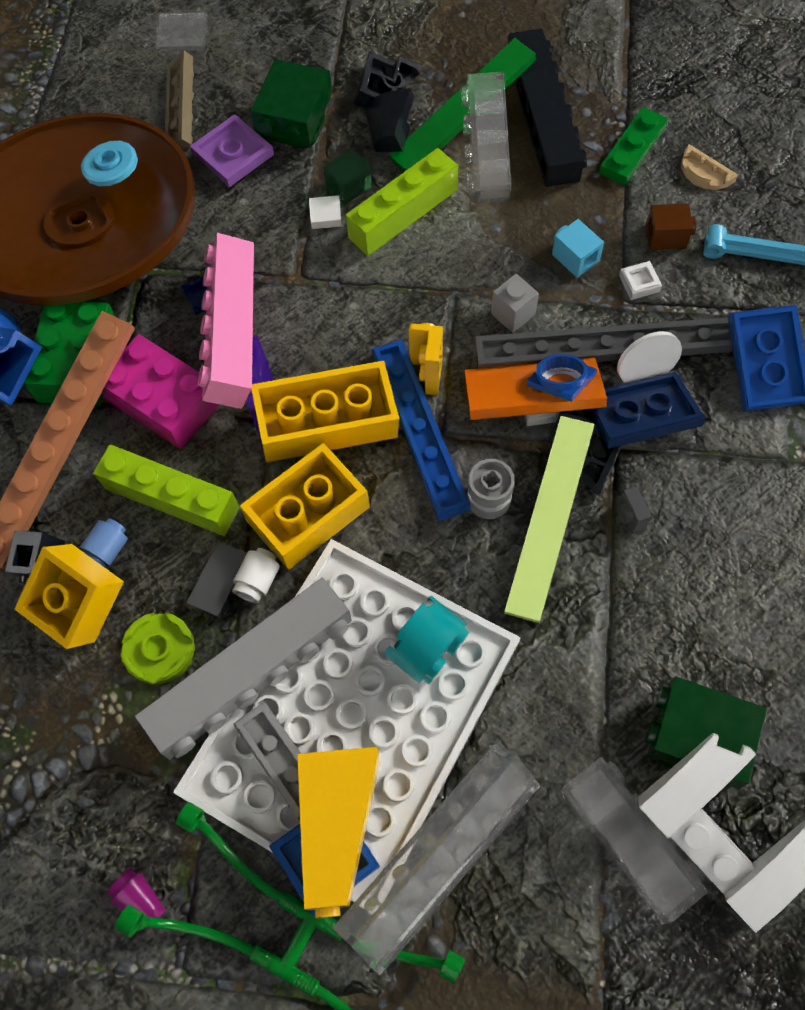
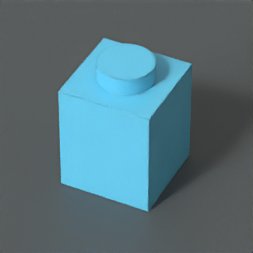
M577 219L569 226H562L556 232L552 255L578 278L600 262L604 241L582 221Z

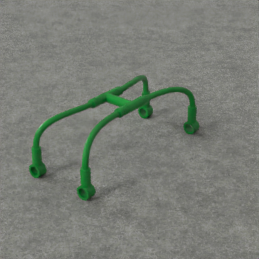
M188 802L182 808L177 817L176 825L189 833L199 829L246 879L277 901L279 907L301 919L282 958L270 953V951L263 949L259 945L254 947L241 939L215 929L172 919L148 917L130 904L122 911L114 927L129 938L137 930H143L146 927L187 933L227 945L248 955L250 961L302 990V992L309 996H317L335 1010L352 1009L330 991L320 986L319 980L295 967L315 928L338 941L343 939L354 946L386 958L440 969L438 975L453 984L466 959L452 950H449L445 959L398 950L363 938L347 930L346 925L332 917H313L310 911L304 909V902L287 891L284 893L279 891L241 860L206 822L203 815L204 810L191 802Z

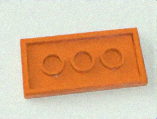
M581 358L587 366L596 368L597 372L572 402L527 386V380L536 372L538 363L465 370V382L470 419L479 420L607 407V395L596 358ZM558 370V371L573 372V371H569V370ZM556 374L549 377L548 380L563 383L574 381L575 378L568 374Z

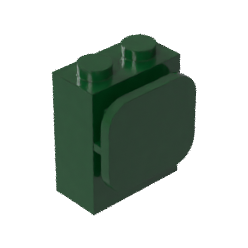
M274 59L251 108L255 132L262 134L269 141L295 147L307 148L314 145L324 125V111L332 95L330 71Z
M675 676L667 686L661 685L655 707L661 709L657 722L651 721L646 733L645 743L650 744L647 756L656 759L663 766L672 768L712 733L719 736L717 742L719 747L739 754L742 745L750 747L756 754L767 708ZM755 757L727 784L728 786L740 789L749 784Z

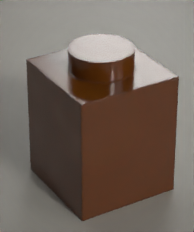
M689 203L651 205L645 225L649 250L687 248L690 237L695 235L696 218L691 216Z

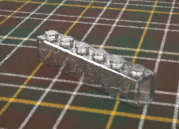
M494 744L332 927L379 976L395 960L400 951L417 931L422 928L433 912L450 895L455 886L471 867L477 863L482 854L540 787L520 758Z

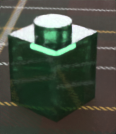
M352 148L323 167L326 188L334 196L339 195V200L344 205L372 187V167L369 161L364 156L360 157Z

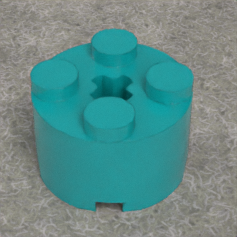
M430 596L426 605L423 603L396 635V638L399 640L393 646L394 648L390 645L388 646L384 656L419 684L424 680L429 685L446 663L442 659L443 655L448 652L453 656L470 632L465 628L467 624L433 596Z

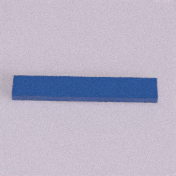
M403 340L372 348L374 361L385 362L399 415V424L438 521L470 511L471 505Z

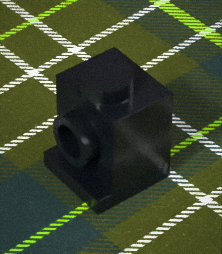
M14 531L5 572L20 576L18 582L26 584L42 548L65 545V541L43 532Z

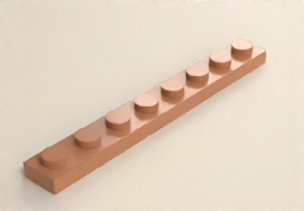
M101 311L0 500L1 569H6L14 531H29L135 330L132 324L104 311Z

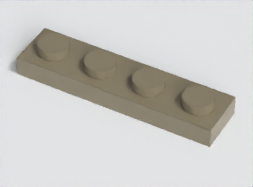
M183 50L167 66L165 133L186 152L193 142L192 100L194 93L192 92L194 71L193 56Z

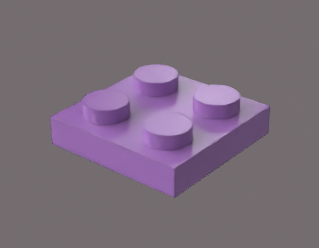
M235 114L190 146L192 155L228 187H231L274 155L273 146Z

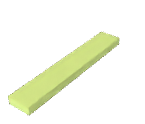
M560 416L504 611L505 614L540 624L592 437L593 423Z

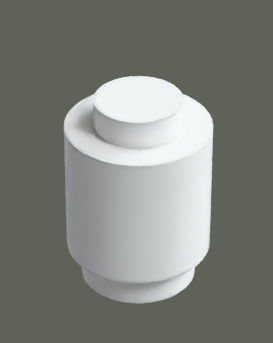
M257 548L256 551H248L233 580L235 586L232 592L246 601L259 603L261 597L266 596L280 568V565L275 561L276 555L263 548Z

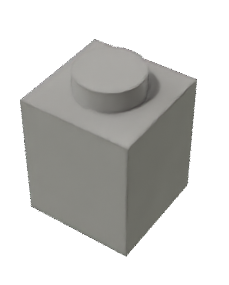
M516 273L493 291L491 314L508 330L514 333L536 315L539 293Z

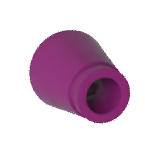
M131 868L127 869L106 892L113 899L110 903L122 911L129 904L148 917L160 918L167 911L141 871L136 873Z

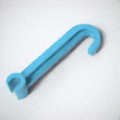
M719 224L709 225L708 234H705L703 255L707 258L716 259L722 257L725 253L805 265L804 245L727 234L726 228Z

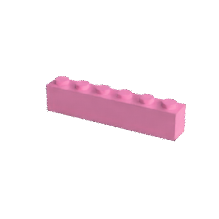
M217 233L213 245H207L204 255V263L209 264V266L206 267L203 277V286H206L207 290H205L203 295L202 310H206V315L204 314L200 334L205 335V340L203 339L201 343L199 359L204 360V366H201L199 371L198 386L203 387L202 401L242 409L252 389L254 242Z

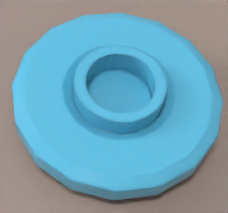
M108 141L99 144L87 153L83 158L81 170L84 178L90 184L110 186L129 177L136 168L138 158L135 149L129 143Z

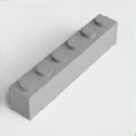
M321 577L135 717L162 755L169 760L174 756L176 758L182 757L195 746L194 741L204 733L210 734L221 728L227 722L226 717L237 708L242 710L250 706L258 698L259 695L257 693L269 684L274 686L284 680L289 674L288 669L299 661L304 663L313 658L318 653L319 646L329 638L335 640L343 635L349 628L348 624L352 621L350 611L325 579Z

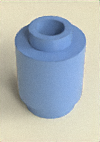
M110 518L106 522L98 520L79 549L103 567H109L128 540L124 535L126 529Z

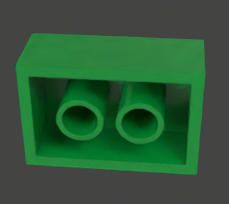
M82 301L65 305L43 306L34 341L42 346V349L24 381V385L37 403H53L101 311L115 316L109 303ZM102 393L100 394L95 406L101 407L103 399Z

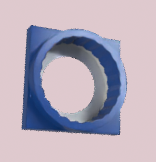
M552 354L538 363L536 372L527 380V386L572 402L593 379L597 369L587 366L582 359L576 356ZM556 374H568L573 376L575 380L561 383L550 381L548 378Z

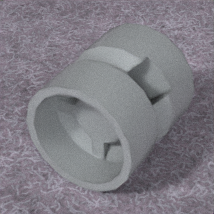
M485 459L472 467L468 480L467 498L471 505L470 510L476 516L483 519H496L508 511L514 489V474L505 462L497 459Z

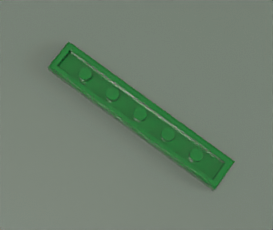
M514 38L406 139L403 151L393 152L389 155L391 162L405 172L435 149L439 148L442 150L536 61V53Z

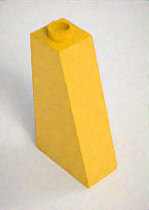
M378 747L297 754L304 909L308 911L315 910V918L340 916V908L350 907L380 764Z

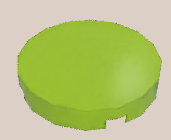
M170 613L146 614L134 621L125 632L122 640L121 659L127 671L142 683L152 685L170 683L183 675L192 663L195 651L194 638L185 622Z

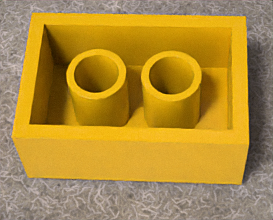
M322 443L243 502L240 508L247 523L289 571L369 509L370 504L368 491L332 451Z

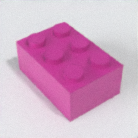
M140 334L124 349L102 391L108 402L180 450L220 405L202 401L203 387L198 386V371Z

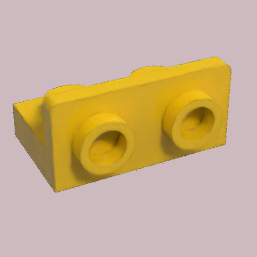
M411 323L409 325L410 360L412 364L420 365L419 381H425V394L438 395L443 362V326H435L431 323Z

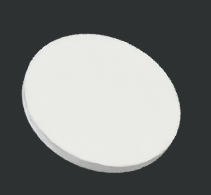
M664 331L653 332L637 339L626 348L618 361L617 371L623 382L629 383L669 373L680 359L682 352L681 343L674 334Z

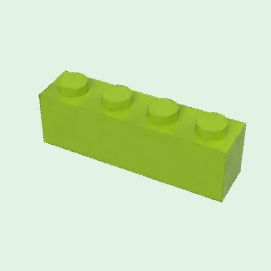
M439 148L435 149L345 214L348 238L367 256L371 255L458 190L459 165Z
M111 444L93 472L101 485L108 491L222 536L226 535L240 508L233 492Z

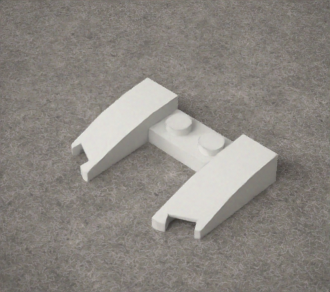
M712 733L638 797L639 808L667 838L671 837L724 894L726 902L756 933L805 888V820L752 863L702 808L756 754L750 747L742 745L739 754L717 746L719 736Z

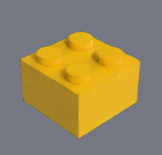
M73 544L43 547L14 610L66 649L94 643L124 581Z

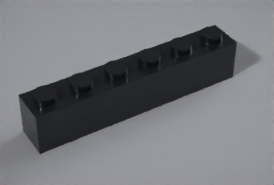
M542 28L509 33L508 44L516 38L536 53V61L514 82L545 187L580 182L582 170L587 166V156L585 150H581L579 146V130L577 126L573 127L572 108L570 104L566 105L565 87L564 83H559L558 65L551 58L552 48L550 40L545 39Z

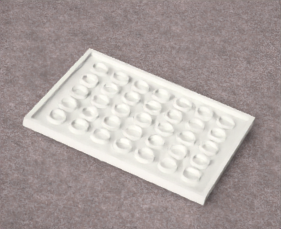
M331 539L296 596L323 577L350 611L352 621L348 624V630L335 640L329 638L319 646L318 653L304 663L299 661L288 669V676L274 686L269 684L257 693L259 695L258 698L250 706L242 710L237 708L226 717L227 722L217 731L208 735L173 793L200 807L204 812L272 852L269 845L300 824V821L283 799L233 723L265 701L301 753L378 747L380 764L364 842L379 863L380 868L354 887L351 901L376 914L518 646L520 637ZM433 596L467 624L465 628L470 633L453 656L448 652L443 655L442 659L446 663L428 685L424 680L420 684L384 656V653L389 645L394 648L393 646L399 640L396 638V635L423 603L426 605L428 597Z

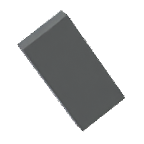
M218 541L186 602L188 607L220 620L233 595L232 590L235 586L233 580L247 553Z

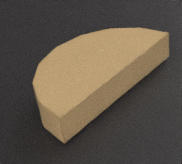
M689 144L683 153L681 169L685 177L692 184L703 189L718 190L727 188L736 182L738 174Z

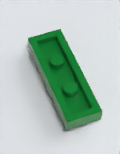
M642 107L600 165L599 174L625 186L665 130L669 118Z

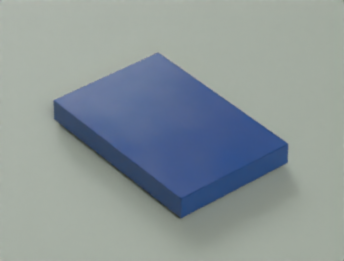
M797 305L730 313L728 315V322L743 412L805 404V351Z

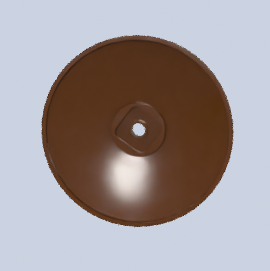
M110 113L75 114L47 120L19 131L0 142V298L17 303L46 306L82 302L114 292L139 279L157 266L172 251L185 233L195 206V182L190 164L180 146L167 133L148 122L125 115ZM108 141H123L129 143L135 149L138 158L136 168L123 181L110 186H96L90 184L84 178L81 170L83 158L99 144ZM80 220H85L81 224H76V222Z

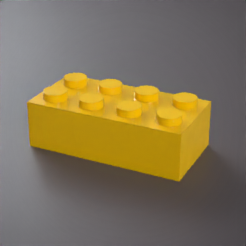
M384 361L252 384L251 391L266 463L307 455L322 443L330 450L398 438L399 415Z

